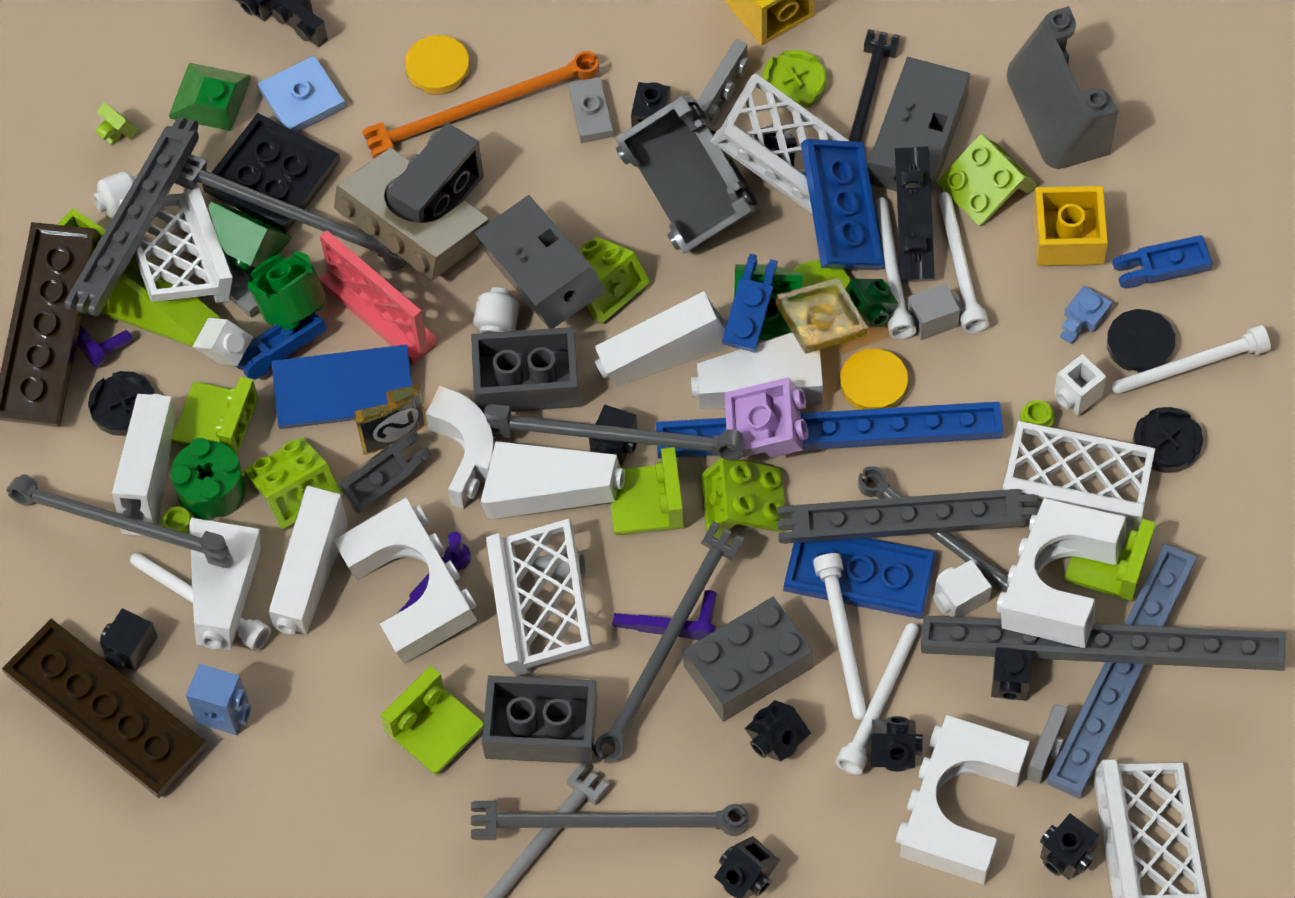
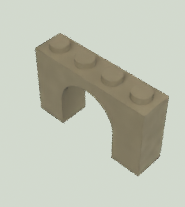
M390 147L337 184L334 209L363 229L366 234L371 235L385 245L392 253L397 254L412 265L416 271L434 280L481 245L475 232L489 223V218L466 201L460 203L441 218L431 222H411L395 215L387 207L389 205L386 194L387 188L394 178H399L407 169L409 160Z

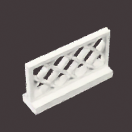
M755 73L750 77L724 124L716 131L710 142L812 214L806 175H804L806 174L805 169L797 170L791 165L789 154L802 151L801 143L806 139L805 127L812 126L816 129L820 140H849ZM755 86L765 93L768 105L754 106L751 93ZM785 107L791 111L794 124L781 126L777 109ZM769 110L774 127L760 129L756 112ZM749 114L753 131L744 132L734 125L738 115ZM796 129L800 146L787 148L783 131ZM775 133L779 150L771 151L766 148L762 135Z
M196 184L192 190L184 188V193L167 195L155 217L169 224L164 229L151 224L147 232L156 236L152 243L142 239L134 253L150 301L155 302L213 295L216 303L229 301L232 275L199 185ZM124 199L119 200L118 208ZM168 206H178L180 212L174 216L162 209ZM177 227L187 232L188 235L183 240L171 234V231ZM164 240L177 248L170 253L158 246ZM183 251H187L195 255L197 259L191 263L180 258L179 255ZM153 254L165 261L158 267L146 259ZM171 264L185 270L181 277L167 271ZM193 274L204 279L206 284L195 285L187 280ZM161 278L174 285L171 288L157 289L155 282Z
M1018 421L1002 490L1021 489L1023 495H1037L1038 504L1024 508L1035 507L1039 510L1043 499L1046 498L1125 516L1126 529L1138 531L1142 519L1155 448ZM1022 434L1038 436L1043 444L1028 452L1021 442ZM1062 441L1070 442L1077 452L1063 459L1054 446ZM1096 448L1105 449L1112 458L1097 466L1088 453ZM1048 450L1057 463L1042 471L1033 458ZM1020 451L1023 456L1017 459L1018 452ZM1130 455L1146 458L1144 467L1133 473L1124 463L1123 459ZM1082 457L1091 470L1077 478L1068 464ZM1025 462H1028L1037 474L1028 480L1013 477L1015 468ZM1117 464L1126 477L1112 485L1102 472ZM1062 469L1071 482L1063 487L1055 486L1048 479V476ZM1097 476L1106 489L1097 494L1089 493L1082 483ZM1140 476H1142L1141 484L1137 480ZM1131 483L1139 493L1138 501L1124 500L1116 490Z
M570 519L504 538L499 533L487 536L486 541L505 665L516 676L530 673V667L593 650L573 524ZM564 532L565 541L557 552L545 546L552 535ZM529 542L534 545V548L523 562L516 557L514 546ZM542 550L553 556V559L543 573L532 567V564ZM561 561L570 566V573L562 584L551 578V575ZM528 571L540 577L529 593L522 590L520 582ZM547 582L559 588L549 604L536 598ZM566 593L575 597V605L567 616L555 609ZM533 602L544 608V611L534 625L525 619V613ZM552 613L564 620L554 636L541 630ZM571 625L580 629V642L566 645L560 641ZM538 634L550 641L542 653L531 655L530 645Z
M1102 760L1093 773V780L1113 898H1207L1183 763L1117 764L1116 760ZM1159 774H1174L1176 789L1172 794L1154 781ZM1122 775H1134L1145 785L1135 795L1123 786ZM1148 787L1165 800L1157 812L1139 799ZM1168 804L1181 813L1182 823L1178 828H1175L1160 815ZM1133 805L1151 818L1142 830L1129 820L1128 811ZM1153 822H1156L1171 835L1163 846L1145 833ZM1174 838L1187 847L1189 857L1184 863L1166 850ZM1139 839L1157 853L1148 864L1135 855L1134 845ZM1159 856L1177 869L1169 881L1151 868ZM1189 862L1191 869L1186 866ZM1137 867L1142 871L1139 875ZM1180 873L1193 882L1195 894H1183L1172 885ZM1145 874L1162 887L1158 895L1142 896L1140 880ZM1165 891H1167V892L1170 893L1171 895H1163V894H1164Z

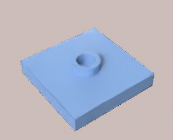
M315 55L257 83L260 93L280 124L295 132L346 108L345 101Z

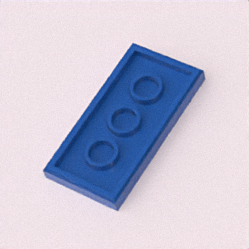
M805 139L801 143L821 268L880 270L885 264L864 142Z
M407 344L271 361L279 429L384 417L414 399Z
M870 538L793 544L783 586L784 592L828 600L825 582H822L820 576L816 575L813 560L821 555L838 553L841 555L844 568L841 571V578H839L844 604L922 619L936 557L935 551Z

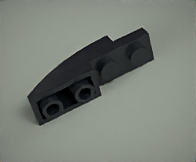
M235 0L247 14L251 16L256 15L262 21H266L273 15L279 23H286L292 27L302 40L306 42L309 40L317 47H320L328 40L324 21L313 13L311 0Z

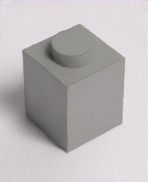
M944 283L909 296L907 311L914 317L916 332L920 340H924L958 327L959 313L962 312V305L956 293L951 294L947 284Z

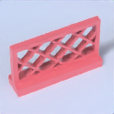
M326 230L320 236L327 272L319 278L323 288L389 345L407 344L409 362L414 365L437 344L436 336L424 326L422 310L329 231Z

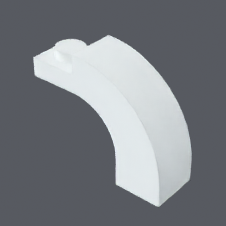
M439 386L426 412L428 429L454 439L465 451L461 464L448 488L451 505L464 509L468 499H473L476 496L480 482H486L494 450L492 431L484 413L474 402L456 391Z

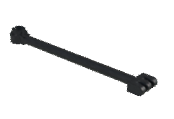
M868 29L864 42V52L871 53L872 56L849 141L862 142L885 56L896 57L900 35L893 34L891 44H887L888 33L881 32L879 40L876 42L874 41L875 30Z

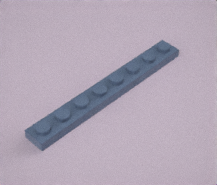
M1164 543L1124 625L1164 627L1196 563L1197 557ZM1104 663L1058 755L1046 784L1080 799L1146 664Z

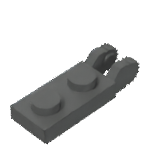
M416 430L411 431L395 444H390L336 484L355 512L359 513L412 474L415 467L431 456L432 453L428 448L417 451L407 461L400 453L408 446L414 444L420 437Z

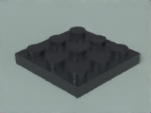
M257 113L211 173L305 209L339 164L340 156L339 153ZM202 184L204 192L284 233H287L296 221Z

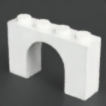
M407 498L333 540L348 568L357 580L397 558H416L428 565L429 582L421 598L410 607L380 623L393 649L404 664L478 621L472 612V609L477 607L471 594L467 588L460 591L456 584V581L461 579L451 560L444 563L440 556V553L445 551L435 533L428 535L424 528L425 525L429 524L424 512L419 505L413 508Z
M1044 498L1038 514L1031 516L1029 524L1031 532L1029 537H1023L1020 543L1019 562L1017 565L1013 564L1010 568L1008 575L1009 587L1006 593H1000L996 610L997 613H1001L1002 629L1085 648L1095 623V599L1053 589L1047 586L1038 577V574L1051 561L1068 556L1082 557L1117 565L1126 541V517Z
M946 715L942 727L936 725L933 730L929 746L935 748L931 759L927 757L923 759L918 778L923 779L920 791L913 789L907 806V810L912 811L909 822L902 821L898 830L896 843L901 844L900 857L984 885L995 853L997 839L957 826L949 821L941 812L936 796L940 788L947 781L964 774L980 775L1017 787L1027 758L1030 741Z

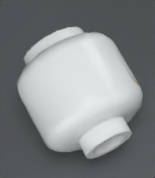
M122 171L100 179L97 183V193L93 194L97 210L100 213L105 211L113 219L118 210L119 200L125 198L137 176H131L128 172Z
M499 287L491 288L490 292H485L478 296L473 324L480 330L479 334L515 331L520 304L514 297L510 296L509 290Z

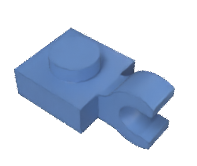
M1083 286L1065 309L1064 316L1068 318L1062 325V328L1065 330L1061 333L1060 338L1072 344L1083 328L1094 332L1111 310L1112 301Z

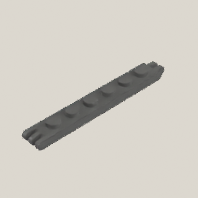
M178 117L173 126H166L69 293L65 301L66 309L74 311L77 308L78 312L87 313L89 311V314L98 316L101 313L198 142L199 134L197 131L199 123L197 120L190 119L187 122L186 118Z
M1021 489L780 506L776 509L777 516L791 518L778 520V530H792V532H782L778 534L779 543L788 544L1020 527L1026 524L1025 520L1031 519L1032 515H1037L1039 512L1038 508L1024 507L1034 506L1038 504L1037 495H1023Z

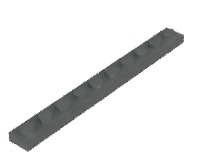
M924 616L921 653L995 657L996 647L1031 650L1032 659L1285 671L1286 632L1094 624L1086 647L1081 648L1002 629L1001 619Z

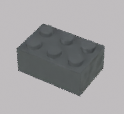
M446 122L440 131H435L430 136L427 146L421 153L415 154L410 159L407 169L399 178H394L389 184L386 192L389 209L404 220L425 223L441 218L462 203L484 177L479 141Z
M574 327L471 334L475 404L483 413H485V407L490 404L510 406V411L579 406Z
M774 596L683 650L684 668L723 722L813 668L812 648Z
M488 675L482 734L485 759L593 764L598 703L596 680Z

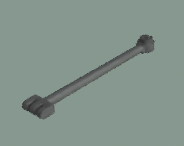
M190 154L174 182L190 190L194 188L197 182H200L324 232L327 230L336 237L377 252L378 256L382 257L386 265L391 269H401L407 264L405 260L392 253L374 237L206 171L207 160Z
M490 404L484 409L492 436L511 438L514 429L711 451L713 455H718L723 459L731 461L740 459L745 448V440L742 433L734 429L725 430L720 436L714 435V438L513 416L511 415L510 406Z
M874 466L866 467L863 469V474H859L858 488L865 496L878 497L879 499L903 497L890 487L884 472L880 468ZM865 482H875L877 487H867ZM950 532L928 533L965 562L972 559L987 579L1004 592H1007L1009 587L1008 576Z
M25 474L15 477L6 489V492H10L8 496L12 500L24 506L38 503L204 553L207 562L218 567L228 568L233 564V558L224 537L216 533L205 531L200 538L38 489L37 482Z
M714 521L701 542L702 545L709 548L705 559L610 732L601 735L594 745V753L598 760L604 755L602 745L610 744L613 746L614 754L606 755L604 763H613L621 757L624 751L622 739L722 556L732 561L744 539L737 535L732 542V546L726 544L732 532L727 528L724 529L719 539L715 538L713 535L717 532L719 524Z
M497 801L471 802L472 812H486V815L471 816L472 826H485V829L471 830L472 840H496V828H716V830H722L729 836H739L746 831L749 824L747 810L738 804L726 806L722 811H716V813H497ZM731 813H737L742 819L739 822H732L728 816Z

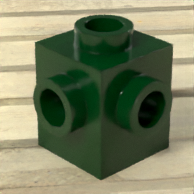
M852 278L836 301L851 327H882L898 304L889 286L883 279Z

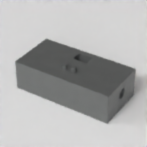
M907 56L868 161V171L872 185L897 191L895 148L928 146L932 198L968 97L970 73ZM909 183L905 186V188L922 187L917 183Z
M530 195L475 232L490 260L548 329L555 328L606 292L590 263Z

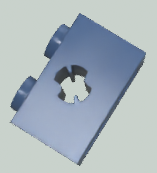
M199 664L186 693V698L196 723L237 736L241 724L245 725L251 713V704H249L240 675Z

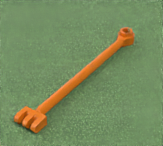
M582 51L575 56L573 61L568 62L569 65L390 131H387L384 123L380 122L365 128L362 134L367 140L368 148L372 150L371 155L373 159H375L390 147L394 149L392 143L446 124V122L450 123L572 77L574 79L581 78L582 80L592 79L599 72V59H597V55L593 52ZM585 67H590V68H591V69H588V70H583V68H585Z

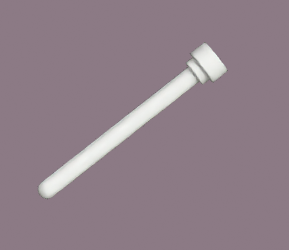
M942 192L938 200L964 304L960 315L962 329L966 333H978L989 326L987 312L980 304H977L952 197L948 192Z
M879 197L875 201V209L887 282L891 293L898 302L887 321L890 337L893 339H907L916 333L915 320L905 308L888 201L884 197Z
M1263 325L1250 328L1246 334L1242 335V339L1113 382L1112 390L1116 394H1121L1246 351L1248 354L1254 353L1255 355L1270 351L1271 343L1268 333Z
M134 553L131 555L130 563L134 567L193 603L191 585L142 554ZM240 618L237 632L244 645L253 651H258L269 639L271 628L259 620L253 621L249 619L246 621Z
M838 553L825 554L813 560L815 573L817 576H820L822 582H825L852 714L856 720H863L866 706L839 584L841 571L844 569L842 559Z
M909 623L905 626L852 743L842 747L835 763L845 772L860 775L868 761L865 748L871 737L872 719H879L917 637L919 628L914 623Z

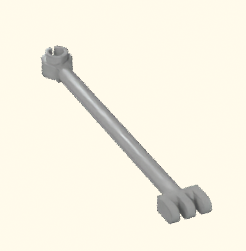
M581 763L567 779V786L574 791L555 813H574L585 799L596 806L609 790L611 783L604 779L594 789L593 786L597 783L600 776L593 771L582 781L581 779L587 773L588 767ZM542 828L485 898H504L561 828Z

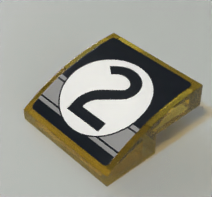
M420 384L387 391L388 404L354 411L364 455L378 452L390 444H395L411 431L416 430L417 432L427 423Z

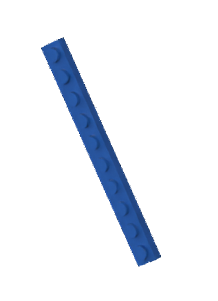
M1000 401L800 413L801 419H804L808 428V439L802 440L803 450L1003 438ZM726 418L656 422V431L714 438V435L720 436L726 430ZM657 446L658 459H661L662 448L671 447ZM675 448L676 458L713 455L711 451Z

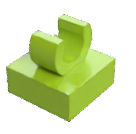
M105 102L96 111L105 121L96 128L95 132L111 145L118 141L121 133L132 140L139 132L136 126Z

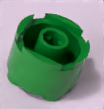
M291 252L293 257L284 259L281 254L270 257L252 271L250 275L253 280L251 283L248 282V288L263 319L269 324L281 325L284 330L297 327L302 319L315 311L323 309L327 305L322 283L309 256L303 252Z
M196 438L190 445L179 452L172 463L170 477L177 498L183 508L192 512L194 518L213 520L212 517L220 515L225 517L232 514L241 505L245 496V480L239 459L229 446L218 441Z

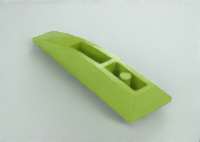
M73 208L57 224L96 229L99 232L97 245L106 231ZM135 254L132 256L100 313L193 347L208 318L221 319L196 297L151 302ZM161 278L155 282L157 289L171 288L174 285Z

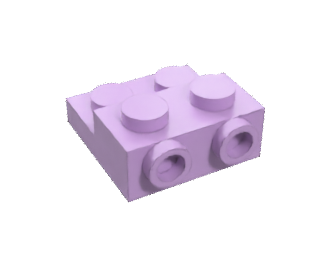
M789 377L724 393L726 430L734 429L742 433L745 440L742 457L766 452L772 458L803 450L802 440L808 439V428L804 419H801L800 409L806 408V398L801 388L798 389Z

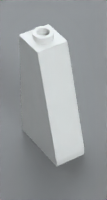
M705 291L596 345L595 348L599 359L595 360V363L604 379L609 377L618 387L722 351L731 346L722 344L726 323Z
M811 326L758 343L755 353L740 349L697 363V377H691L692 397H699V409L725 408V392L787 377L791 379L798 389L801 388L803 390L806 403L822 402L823 381L818 326Z
M137 394L112 490L117 513L157 525L159 523L176 418L171 396ZM121 529V533L125 535L144 536L138 533Z
M496 441L480 503L488 519H498L615 502L617 490L622 489L624 486L625 470L620 467L617 455Z
M310 486L306 487L269 608L272 624L280 632L290 635L295 634V632L307 635L339 551L333 540L346 533L348 528L340 494Z
M191 518L189 523L190 535L201 538L205 531L222 535L233 558L232 566L222 568L209 564L204 553L191 550L196 645H202L209 649L231 650L261 552L260 529Z

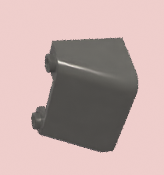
M1069 6L1054 10L1044 17L1011 60L1007 69L1008 84L1040 155L1046 165L1055 169L1067 168L1110 155L1118 114L1117 107L1108 92L1098 88L1080 91L1068 66L1067 39L1071 38L1076 29V21Z
M692 96L679 97L615 138L619 145L616 148L619 157L626 165L631 163L639 168L671 221L669 225L671 232L667 234L670 242L676 250L681 249L683 253H688L761 210L758 200L733 158L710 142L716 130L701 105Z

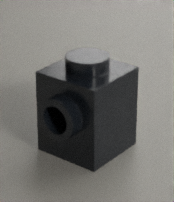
M638 82L631 112L632 127L671 103L670 86L657 82Z
M604 404L595 424L638 429L637 415ZM589 438L590 452L617 455L620 465H623L627 454L632 455L637 446V443Z
M122 608L113 623H108L103 629L100 636V645L105 654V660L119 669L127 667L137 671L158 636L152 622Z
M996 647L991 697L1027 701L1031 674V650Z

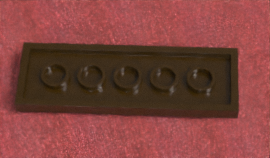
M31 222L0 372V420L53 427H60L83 316V313L78 312L77 308L74 311L66 309L65 301L97 246L99 232L96 229Z
M52 618L2 668L8 678L158 799L208 747L206 740Z

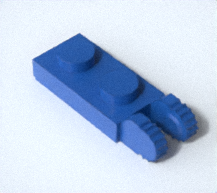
M1203 235L1138 248V251L1115 257L1112 264L1116 271L1133 269L1140 264L1141 269L1125 273L1119 277L1120 287L1126 289L1138 287L1144 282L1152 283L1211 270L1213 262Z
M749 254L743 278L740 277L722 338V344L755 353L773 293L772 284L778 261L770 259L766 266L764 283L752 281V276L758 263L757 255Z
M313 312L302 319L300 324L293 329L284 330L281 325H274L251 340L252 342L248 345L236 367L243 370L247 378L259 379L260 376L268 373L272 365L271 361L283 360L306 343L315 339L328 330L326 324Z

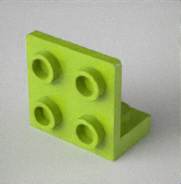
M980 134L937 181L938 185L945 192H948L952 199L980 226H983L1017 189L1029 194L1038 185L995 140L983 134Z
M595 237L585 242L579 250L593 267L606 291L586 305L593 319L601 324L650 283L635 252L600 237Z
M240 376L236 388L231 389L197 381L193 382L173 432V442L188 446L196 438L218 441L229 446L238 456L259 399L253 379Z
M304 438L285 443L280 450L267 457L255 460L250 467L244 470L249 481L264 496L276 523L282 530L296 522L307 486L337 493L342 496L328 464Z
M675 447L662 448V462H655V466L624 469V486L622 489L617 490L615 502H610L615 535L684 528Z
M720 458L701 474L706 533L713 521L719 524L717 532L713 535L715 538H719L725 528L730 530L736 524L780 533L784 532L778 530L777 521L787 518L778 517L776 510L777 507L785 506L782 470L780 468L739 459L731 461Z
M1142 519L1138 531L1133 529L1131 532L1126 531V541L1117 565L1071 556L1065 574V581L1132 602L1150 548L1156 523Z
M431 665L380 714L384 732L433 775L439 774L483 730V722L444 689L441 674Z

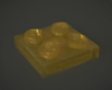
M838 278L777 295L775 304L805 354L862 338L867 334L868 326Z

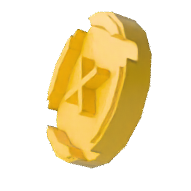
M431 35L418 40L410 47L405 57L406 75L415 88L417 86L423 89L425 93L431 95L445 94L456 90L461 85V81L464 80L465 76L467 78L469 74V55L464 45L455 38L445 35Z
M879 348L864 349L854 353L845 361L840 372V390L845 400L857 410L895 408L904 399L908 387V373L902 360L892 352Z

